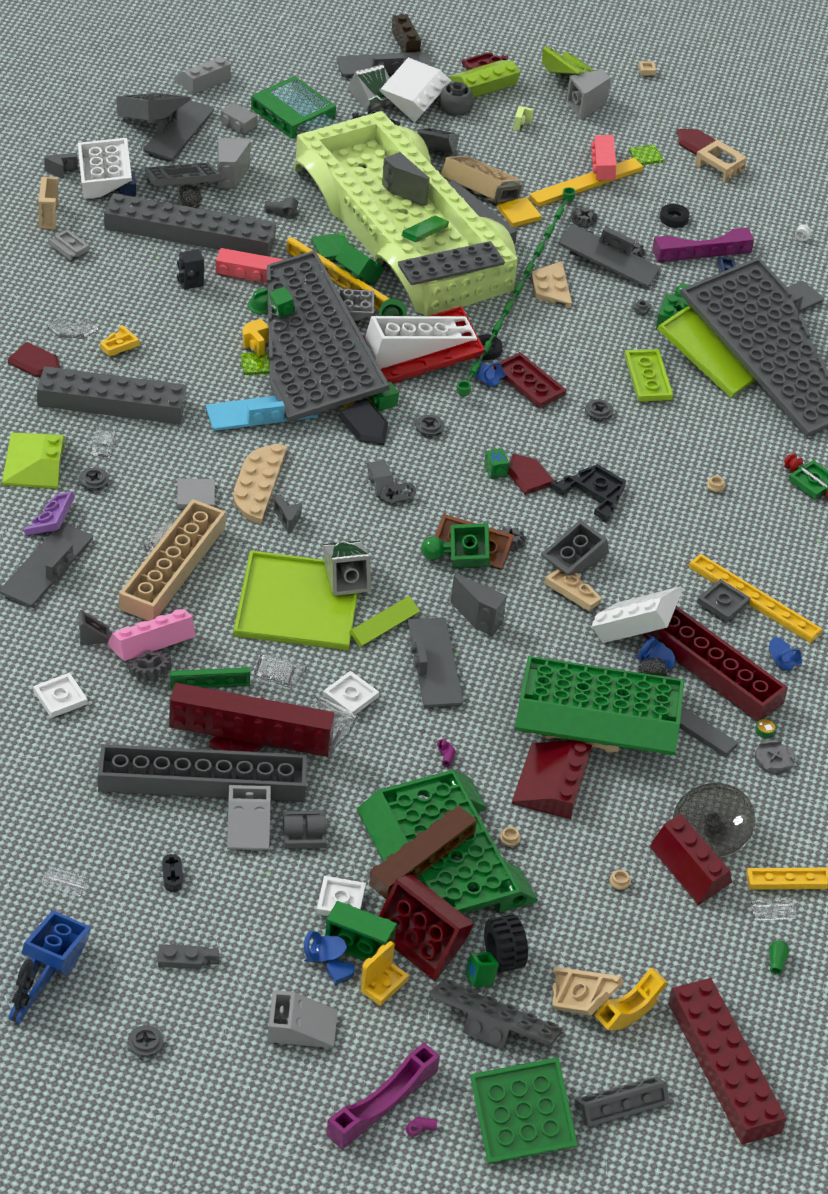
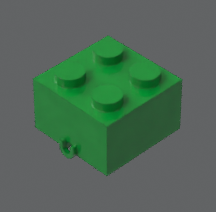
M347 242L335 258V260L340 262L339 267L366 284L369 282L374 285L385 269L379 262H375L357 250L354 245H350Z

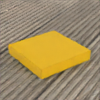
M527 197L497 204L498 211L512 227L541 221V214Z

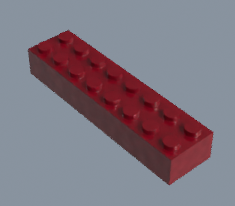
M678 606L675 607L667 628L643 633L642 635L648 640L650 638L647 634L656 637L659 642L672 650L678 663L756 721L766 718L785 702L787 686Z
M175 683L170 698L169 728L328 757L333 740L335 712Z
M712 978L672 988L668 1005L741 1145L781 1134L786 1122V1116Z

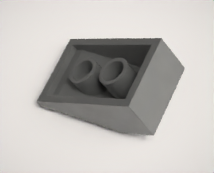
M433 128L418 129L417 133L424 140L428 152L435 153L438 150L442 151V155L451 156V153H456L460 134Z
M401 152L385 157L383 164V187L394 195L427 205L430 177Z
M579 520L541 553V556L567 576H570L597 564L609 553L608 541L582 520Z
M455 573L450 603L475 629L493 636L503 623L507 595Z

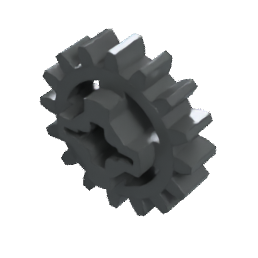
M162 650L159 652L144 651L143 655L128 661L131 677H136L137 680L144 678V681L148 678L149 680H154L156 677L162 678V674H168V670H171L172 666L171 657H169L168 653L164 654Z

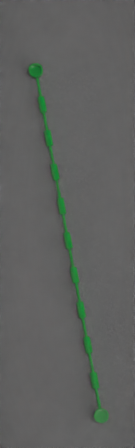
M566 187L563 189L562 197L565 201L562 207H559L555 213V220L552 225L548 226L543 242L536 248L532 262H529L524 270V277L517 283L511 301H508L505 305L501 319L496 322L492 329L491 338L485 342L483 355L473 364L468 380L457 383V393L460 396L466 397L471 392L470 380L472 376L477 374L483 356L487 355L491 348V341L499 333L505 315H508L514 305L513 301L520 294L526 276L531 274L536 258L540 257L545 248L544 243L546 239H549L552 235L556 221L560 220L565 210V204L575 199L576 190L574 188Z

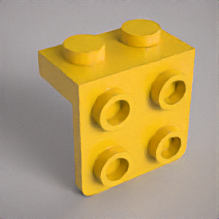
M392 941L382 945L372 958H367L362 965L363 972L360 992L379 1006L385 1003L409 980V975L393 964L395 944Z

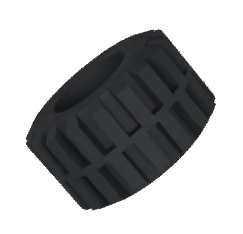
M515 914L488 919L484 929L486 952H490L498 962L497 972L524 968L528 961V942L524 927Z

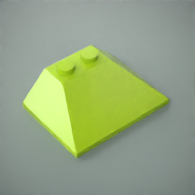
M544 46L542 64L546 67L545 70L551 74L572 76L596 71L572 53L564 51L561 55L550 47Z
M11 433L2 485L58 489L62 451L65 448L66 436Z

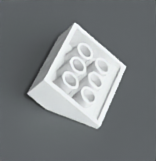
M407 58L379 91L415 123L451 79L437 68Z
M127 138L78 143L84 199L102 197L132 181Z
M680 586L617 602L599 612L591 627L602 643L667 628L683 588Z

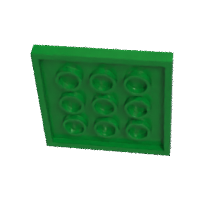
M559 1057L470 1074L488 1165L578 1147Z

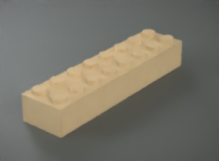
M192 499L120 591L119 610L147 621L159 616L225 529L226 511Z

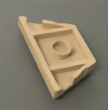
M557 262L531 272L535 299L548 301L553 304L561 302L566 304V308H571L572 301L562 262Z
M554 967L553 973L556 975V982L553 983L554 996L552 1006L557 1011L591 1016L624 983V980L621 976Z

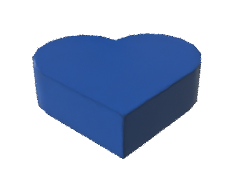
M339 959L328 961L326 971L334 984L337 985L351 979L354 976L355 967L350 962H342Z

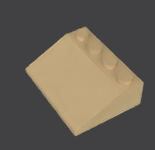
M470 156L446 157L440 174L448 182L455 180L463 188L472 189V192L477 195L483 194L490 201H494L498 186L511 181L520 184L522 181Z

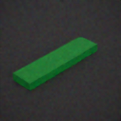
M434 215L403 230L402 236L416 243L447 228L449 221Z
M250 667L170 671V689H174L175 683L202 688L250 686Z

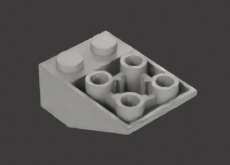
M337 289L354 322L374 315V291Z
M229 785L227 849L269 850L271 786Z
M273 990L268 1026V1042L334 1048L338 1010L296 992Z

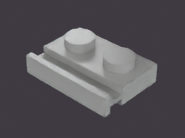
M68 229L55 235L53 239H48V244L70 261L74 256L78 257L90 251L89 245Z

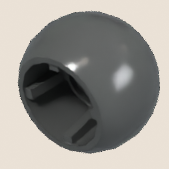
M461 82L448 83L443 87L439 96L442 109L454 116L467 113L474 101L472 90L468 85Z

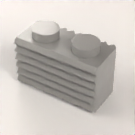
M232 102L221 109V123L226 126L228 125V127L235 129L237 132L245 135L257 127L258 116Z

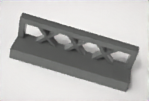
M656 1076L574 1099L575 1106L582 1109L584 1123L587 1127L670 1104L667 1083Z

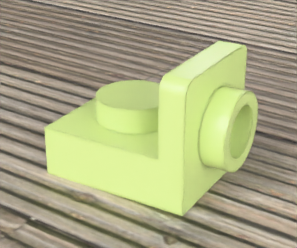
M518 106L513 130L520 131L521 125L532 123L534 109Z

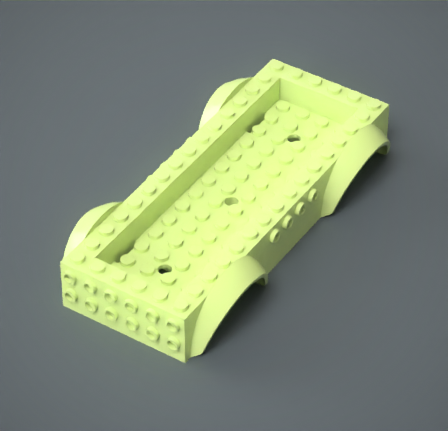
M383 111L297 135L294 171L302 172L304 167L318 185L331 214L343 221L374 257L375 262H379L380 265L384 261L388 263L403 284L416 312L424 316H430L514 291L518 258L516 257L515 246L508 230L502 224L490 218L480 217L474 212L447 180L440 175L439 171L431 165L427 146L417 132L407 127L395 125ZM401 152L430 177L427 205L394 195L383 187L382 179L385 157ZM434 215L449 221L447 228L416 243L402 236L403 230ZM488 241L493 243L505 261L504 265L416 285H410L398 266V261Z

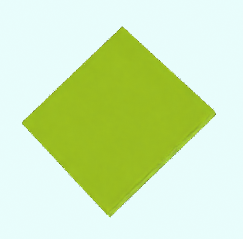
M690 305L658 326L657 330L730 398L756 381Z
M250 550L233 636L349 651L351 641L349 631L353 629L358 593L333 596L323 559Z

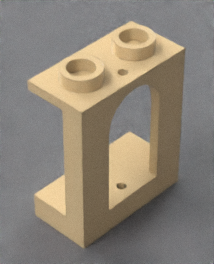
M716 140L697 152L695 165L700 168L707 163L724 173L722 182H726L745 170L747 157L723 142ZM722 150L734 157L736 162L726 163L717 157L720 156Z
M41 177L38 200L39 228L56 229V206H59L58 177Z

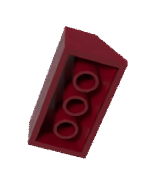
M681 813L665 823L650 844V849L698 905L732 883L728 867Z

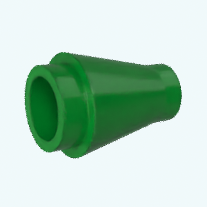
M773 941L769 946L770 972L774 974H781L783 972V967L790 953L788 944L784 941Z

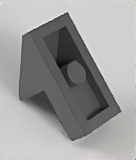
M77 153L45 155L44 170L64 179V171L78 170Z
M281 494L274 496L273 510L287 533H292L301 518L302 503L289 506L288 501H285Z

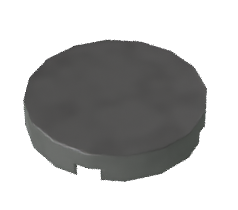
M778 740L763 741L755 751V762L765 772L783 774L788 772L794 764V751L787 744L785 746Z

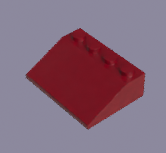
M575 740L531 743L512 804L571 819L589 763L592 745Z
M412 874L395 880L379 914V917L397 923L394 949L434 981L439 978L465 943L474 925L471 920Z

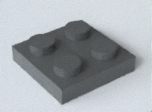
M719 579L698 597L697 604L728 622L750 603L751 598L722 579Z

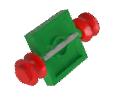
M796 453L788 455L784 460V467L786 469L791 467V474L788 480L813 499H817L825 493L828 499V470L815 460L803 466V458L797 459Z

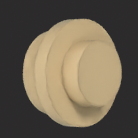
M712 476L707 482L708 489L713 492L723 491L725 489L724 479L720 476Z
M507 827L500 833V841L505 846L513 847L519 844L521 837L516 828Z
M616 870L610 876V884L615 889L624 890L630 886L631 879L626 871Z

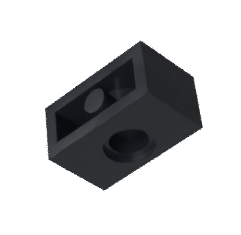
M200 250L180 252L179 260H177L179 269L177 274L178 283L182 285L184 290L204 286V258Z

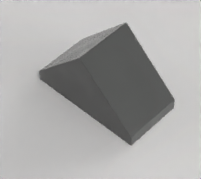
M80 610L78 612L80 645L108 643L110 639L109 626Z

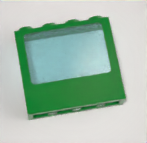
M296 76L251 95V109L291 139L297 137V126L323 114L332 120L336 118V105Z

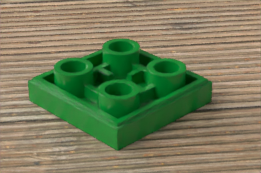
M344 232L311 238L316 252L329 261L335 260L346 242L349 244Z

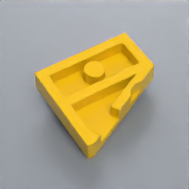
M123 325L119 327V332L116 334L112 332L108 338L100 342V349L108 356H115L118 353L140 346L139 339Z

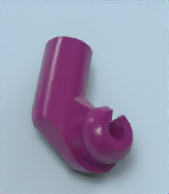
M440 739L437 742V747L444 756L442 765L450 767L456 753L455 748L446 739Z
M416 1117L407 1124L406 1132L409 1136L415 1137L425 1129L436 1131L437 1119Z

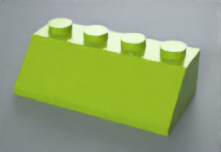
M500 60L450 75L449 79H451V82H461L468 85L472 90L474 98L516 85L521 71L514 61Z

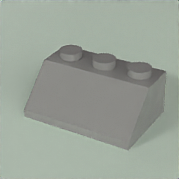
M221 56L178 74L174 77V80L194 95L231 80V63Z

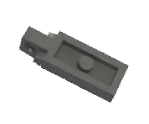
M159 944L158 967L202 969V966L218 964L219 962L218 949L203 946Z

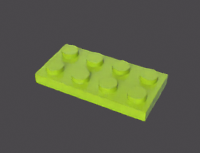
M659 349L625 350L624 357L638 402L672 400L673 392Z

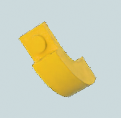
M650 968L629 993L618 999H607L594 1016L607 1030L623 1029L639 1020L659 1001L658 995L668 982L655 968Z

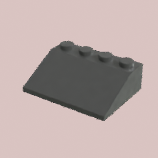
M165 93L116 96L117 116H124V119L139 120L140 122L156 123L157 119H164L189 102L191 97Z

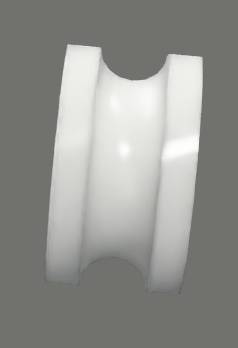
M800 225L795 231L796 239L802 242L807 241L811 235V229L807 225Z

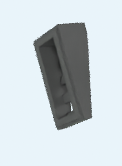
M511 181L498 186L493 202L501 203L518 199L522 185Z

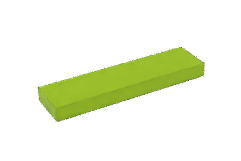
M409 595L351 629L349 632L358 646L362 647L415 616L420 610Z

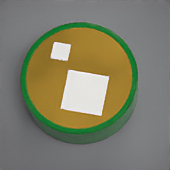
M760 719L756 724L755 731L763 738H770L775 734L776 725L770 719Z

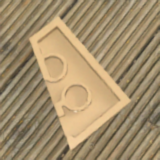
M557 569L545 577L544 584L588 611L598 606L601 602V597L589 584H584L580 580L581 576L578 573L567 576Z

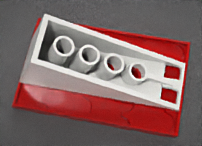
M462 306L430 316H371L366 335L363 336L387 382H392V384L401 382L406 378L423 375L427 371L478 358L485 351Z

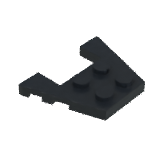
M596 464L578 471V474L574 476L567 475L561 481H552L550 488L561 495H565L573 487H577L584 493L602 502L595 508L594 515L608 522L626 487V481Z

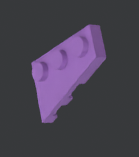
M73 492L56 494L44 507L45 511L33 518L34 523L23 529L25 535L29 536L48 531L54 532L60 529L75 498Z

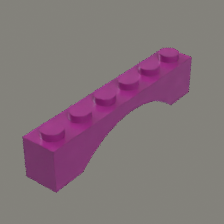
M748 227L732 229L721 237L701 241L685 240L671 235L654 237L652 251L658 262L752 253L754 238Z
M423 1042L405 1058L398 1069L376 1091L355 1104L344 1106L330 1117L327 1122L326 1135L341 1149L345 1148L438 1072L440 1055Z

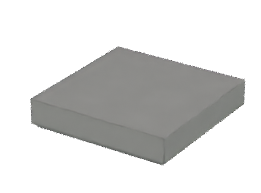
M178 479L177 509H185L192 499L215 507V479Z

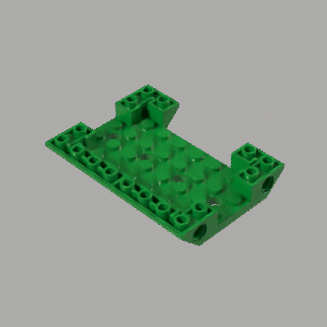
M528 656L519 699L515 731L599 743L605 746H618L624 749L631 748L644 752L650 751L663 755H675L680 727L684 680Z
M453 769L379 789L357 808V812L384 862L389 855L395 854L405 843L415 839L418 833L427 830L434 821H439L449 810H453L459 805L477 819L475 834L427 869L417 879L462 914L495 905L498 912L501 913L538 901L521 868L503 860L477 812L484 811L487 807L470 777ZM424 795L428 799H421L419 796ZM457 856L461 858V860L456 861L453 860L451 857ZM473 887L475 889H478V891L471 892L468 890V888Z

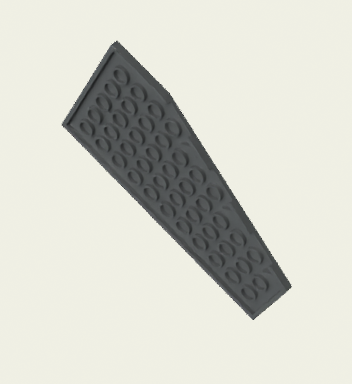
M316 250L268 264L270 387L277 401H283L284 414L288 422L390 390L386 378ZM285 287L294 299L295 312L279 318L270 305L269 292Z
M760 257L680 290L679 294L806 437L828 428L827 368L821 356H818L810 339L811 334L802 315H799L794 305L790 290Z

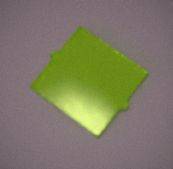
M654 144L628 148L632 156L631 158H635L642 165L664 162L660 154L661 152L658 151Z
M265 352L261 356H258L257 353L240 354V366L243 367L244 375L270 374L269 352Z

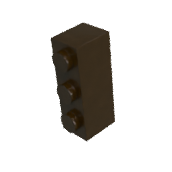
M407 14L394 15L392 17L391 31L402 52H420L421 39Z

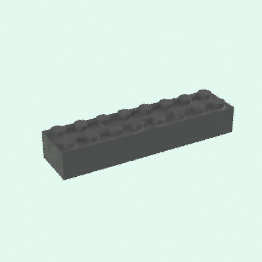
M44 366L37 388V406L180 424L186 404L187 385Z

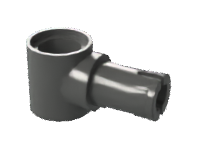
M288 197L280 202L265 201L264 204L265 212H278L286 219L294 218L298 208V201L293 197Z

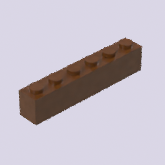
M459 805L453 810H449L439 821H434L427 830L418 833L415 839L405 843L395 854L389 855L382 864L373 867L370 871L369 886L387 899L397 878L409 874L417 878L475 834L477 819Z

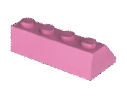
M178 609L171 614L160 615L153 620L139 622L137 625L129 628H121L119 631L112 633L108 646L123 661H127L143 655L144 651L151 650L153 652L194 638L193 617L185 609Z

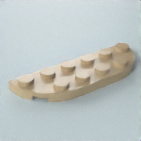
M273 444L261 447L250 453L244 460L234 487L233 501L235 507L242 512V516L258 524L263 522L287 453L286 445Z

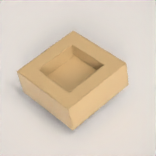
M639 61L640 75H656L654 61Z

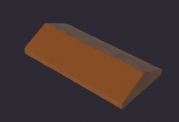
M443 514L435 536L443 542H451V525L476 523ZM489 528L491 567L502 570L509 557L514 535Z

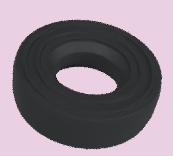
M667 204L660 211L661 222L669 227H683L689 221L690 214L688 209L680 204ZM669 214H677L681 217H672Z
M482 334L478 338L482 345H484L492 335ZM494 336L491 341L493 349L489 350L482 360H494L500 357L503 344L498 337Z

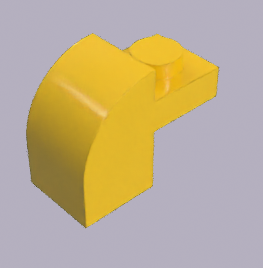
M262 319L245 324L242 329L243 348H251L258 356L264 355L265 343L269 342V326Z

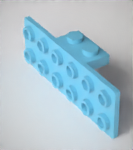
M275 396L206 405V411L213 431L288 421L284 414L283 401L278 402ZM318 413L313 414V415H310V416H307V417H304V418H301V419H298V420L310 419V418H317V417H318Z

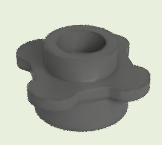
M639 299L636 304L632 305V308L636 314L643 316L648 313L649 309H652V305L648 304L645 300Z

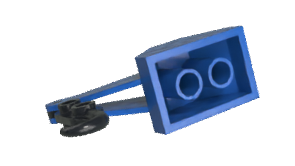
M54 910L43 920L24 942L22 954L26 960L23 962L18 973L16 985L19 987L12 999L14 1006L10 1012L9 1020L18 1024L22 1022L26 1013L55 972L64 976L70 973L85 947L90 935L91 926ZM40 966L46 967L28 995Z

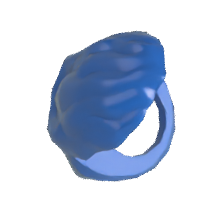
M495 362L489 365L481 363L475 376L484 385L495 386L498 385L500 379L505 377L506 374L503 371L502 365ZM496 365L497 369L495 370L491 366Z
M647 634L650 639L644 644L639 655H635V657L660 669H670L675 666V656L672 650L659 642L656 637Z
M774 637L769 642V651L777 667L787 671L791 670L796 664H802L800 649L790 648L783 639Z
M309 931L304 939V952L307 957L304 961L325 962L335 960L346 952V943L339 936H321L316 931ZM313 938V943L311 944V949H310V947H309L310 939Z

